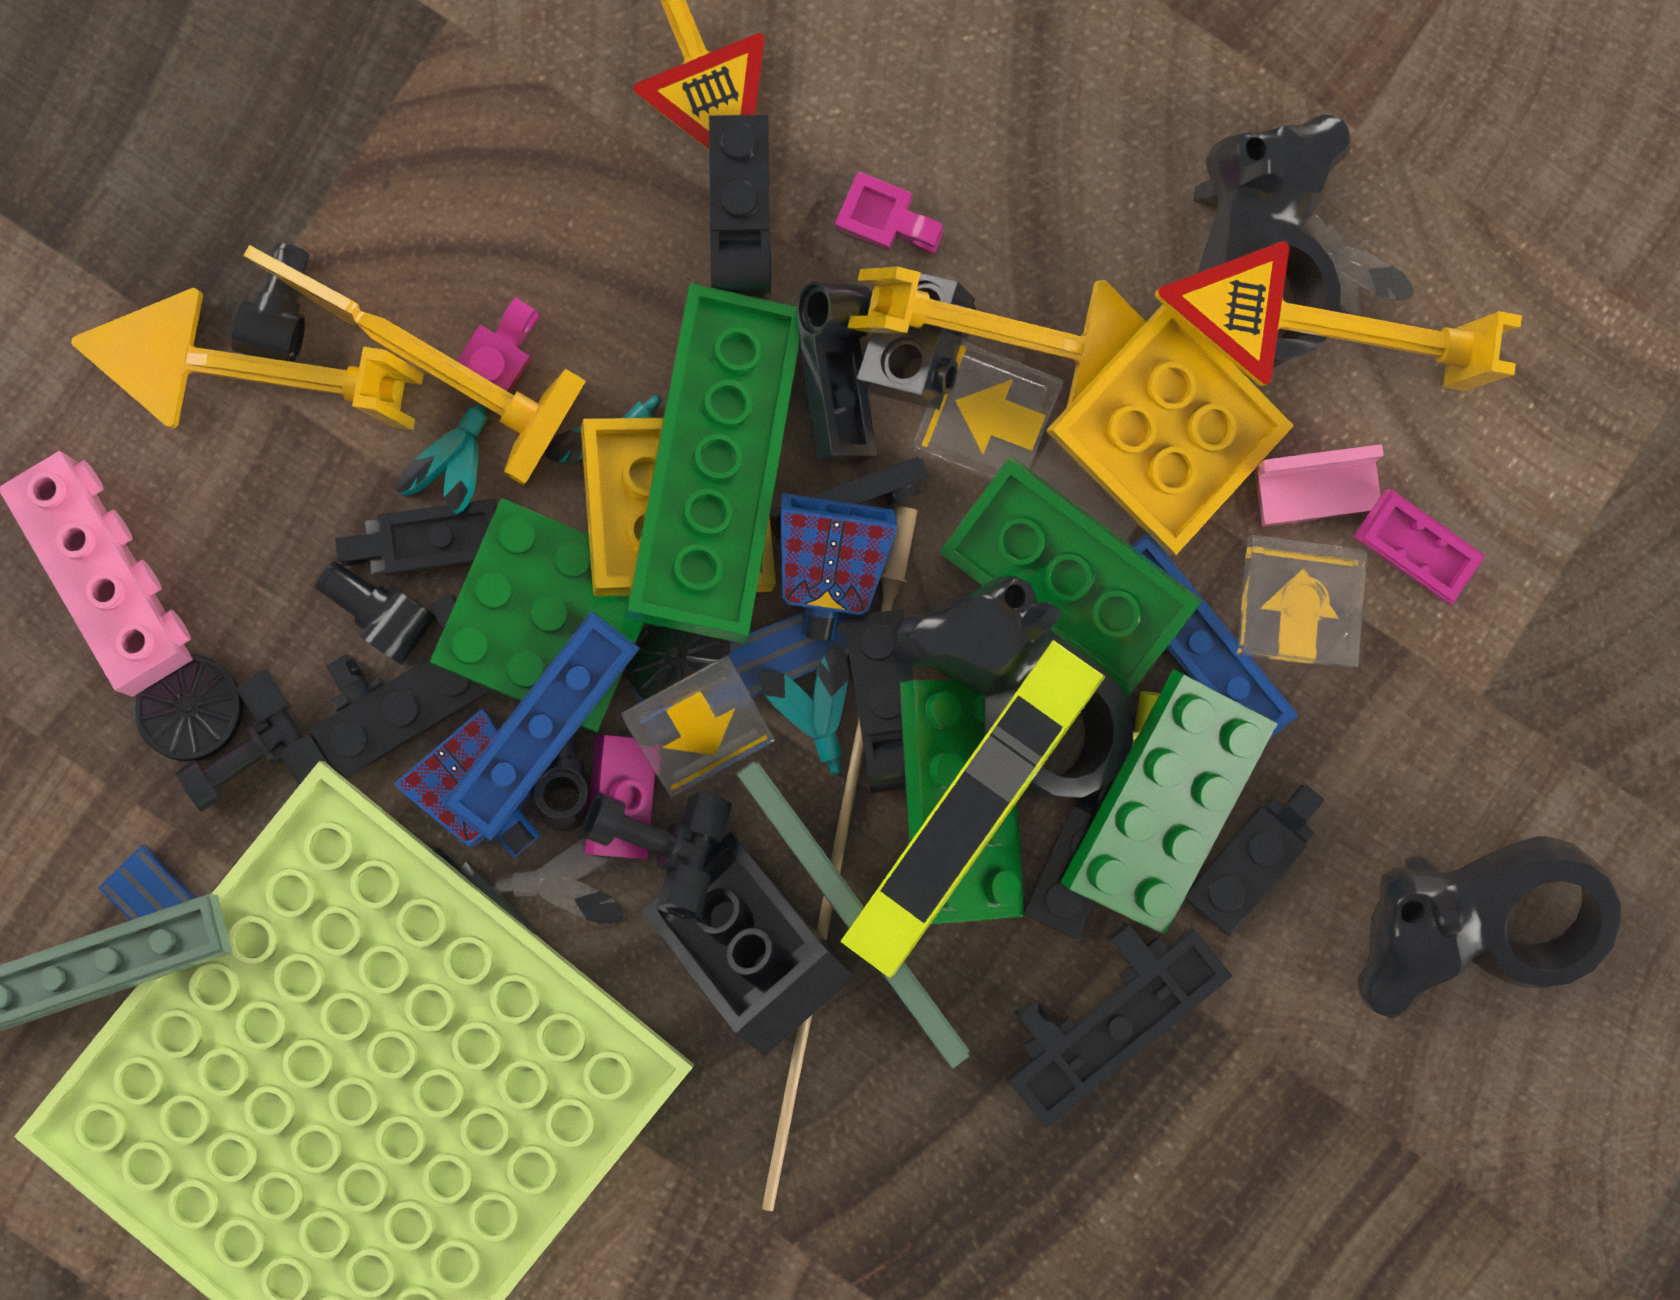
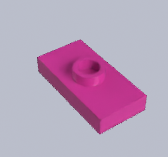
M1392 489L1384 490L1353 536V539L1443 603L1449 605L1454 604L1485 558V555Z
M595 735L589 805L594 797L602 792L624 801V815L650 825L658 740ZM616 837L608 846L600 845L586 839L585 854L647 859L648 857L647 849Z

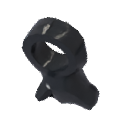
M1320 115L1300 125L1282 126L1260 133L1247 132L1226 137L1212 146L1206 158L1210 179L1195 188L1193 201L1200 204L1218 207L1198 273L1285 241L1289 245L1286 277L1289 279L1294 295V304L1334 312L1341 311V285L1334 263L1316 238L1306 228L1305 224L1315 210L1329 173L1338 162L1346 157L1350 150L1351 137L1344 120L1333 115ZM1287 330L1280 338H1277L1273 368L1287 360L1313 353L1328 337Z
M1000 576L983 583L972 592L948 600L930 612L904 617L897 623L891 634L895 655L906 665L933 668L953 681L984 696L985 736L1053 640L1105 676L1104 680L1081 711L1086 729L1085 745L1078 761L1066 773L1059 776L1042 766L1024 791V794L1028 796L1044 798H1081L1106 787L1116 778L1132 748L1134 722L1128 699L1121 686L1101 667L1050 630L1062 614L1055 605L1049 602L1038 603L1030 583L1016 576Z
M1537 836L1510 844L1460 869L1447 873H1436L1432 866L1419 855L1405 859L1406 867H1395L1381 878L1380 900L1371 916L1369 956L1365 967L1357 979L1359 994L1363 1002L1372 1011L1389 1018H1395L1406 1013L1424 991L1451 980L1468 968L1471 962L1489 974L1518 987L1538 989L1570 984L1593 972L1613 949L1621 924L1622 903L1610 878L1592 857L1575 844L1552 837ZM1559 881L1581 886L1582 904L1577 918L1562 935L1547 943L1525 945L1507 939V922L1512 908L1525 893L1541 884Z

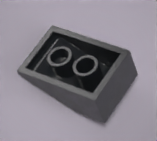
M730 832L722 839L721 843L716 844L707 853L702 871L709 874L711 879L700 916L684 919L668 914L656 907L659 896L648 904L642 912L733 1031L763 1056H766L850 982L855 975L737 837Z

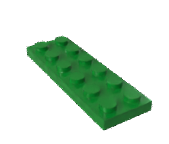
M690 283L685 299L625 619L745 644L750 631L800 342L797 307Z

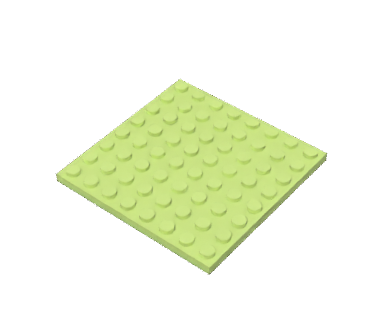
M319 761L212 892L213 895H218L232 953L137 985L14 1137L210 1300H505L680 1084L694 1064L541 938L533 934L467 880L464 875L436 852L432 851L431 848L326 762Z

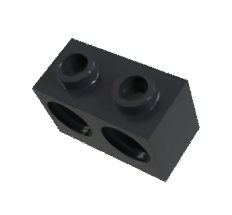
M920 273L917 290L927 292L930 299L976 310L974 305L975 298L958 281ZM923 324L920 328L909 326L907 333H871L857 379L875 394L940 410L944 395H948L956 383L958 375L956 358L962 339L967 338L969 334L928 324ZM922 357V366L917 374L911 378L904 379L903 374L907 364L915 358Z

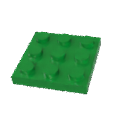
M501 498L432 655L430 665L521 702L591 611L604 619L633 643H636L644 623L625 619L629 595L593 596L588 534ZM623 671L579 726L580 728L597 734Z

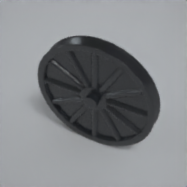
M649 624L639 634L635 644L640 649L626 665V670L631 685L644 700L659 706H674L699 691L704 695L719 681L729 662L730 642L724 639Z
M190 654L193 658L191 662L135 696L134 718L140 735L152 749L173 760H201L219 752L233 738L242 718L243 702L236 690L239 687L236 680L222 665L200 655Z

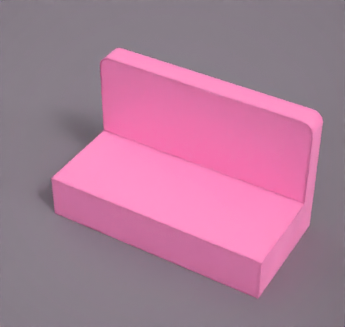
M1382 444L1263 460L1254 469L1262 527L1369 513L1381 496L1376 462L1384 457Z

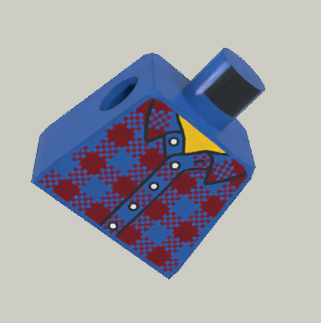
M782 493V601L788 605L805 607L801 626V634L803 636L820 641L834 640L837 634L840 612L864 615L868 612L896 535L897 522L895 510Z
M484 709L479 710L394 783L402 793L468 847H476L486 837L442 804L501 729L494 716ZM535 785L495 835V838L512 858L520 855L541 836L519 810L534 797Z

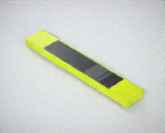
M1053 640L842 938L841 943L887 977L891 978L895 975L1104 680L1105 676L1056 641Z

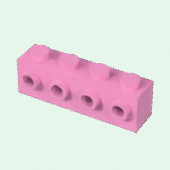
M58 451L1 485L0 493L112 687L117 692L133 697L193 660L185 646V643L190 641L191 637L180 617L173 610L165 612L155 593L162 590V587L150 566L143 559L136 562L126 543L133 540L123 519L115 510L107 512L97 494L103 491L104 488L93 468L85 460L78 463L68 455Z

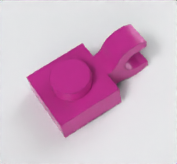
M860 171L855 176L835 222L837 231L890 252L898 236L918 249L935 254L944 234L941 231L943 228L942 223L908 210L913 200L911 192Z
M515 297L506 309L496 333L491 332L480 324L457 359V362L511 393L532 361V358L521 351L519 347L535 326L540 314Z

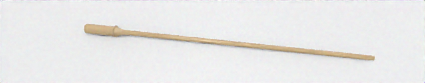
M902 506L894 507L897 530L880 577L882 592L880 612L892 610L893 603L902 585L907 583V580L904 578L918 510ZM859 719L830 860L839 873L841 871L864 755ZM823 896L817 930L827 941L833 907ZM812 1015L797 1028L762 1204V1209L767 1211L774 1210Z

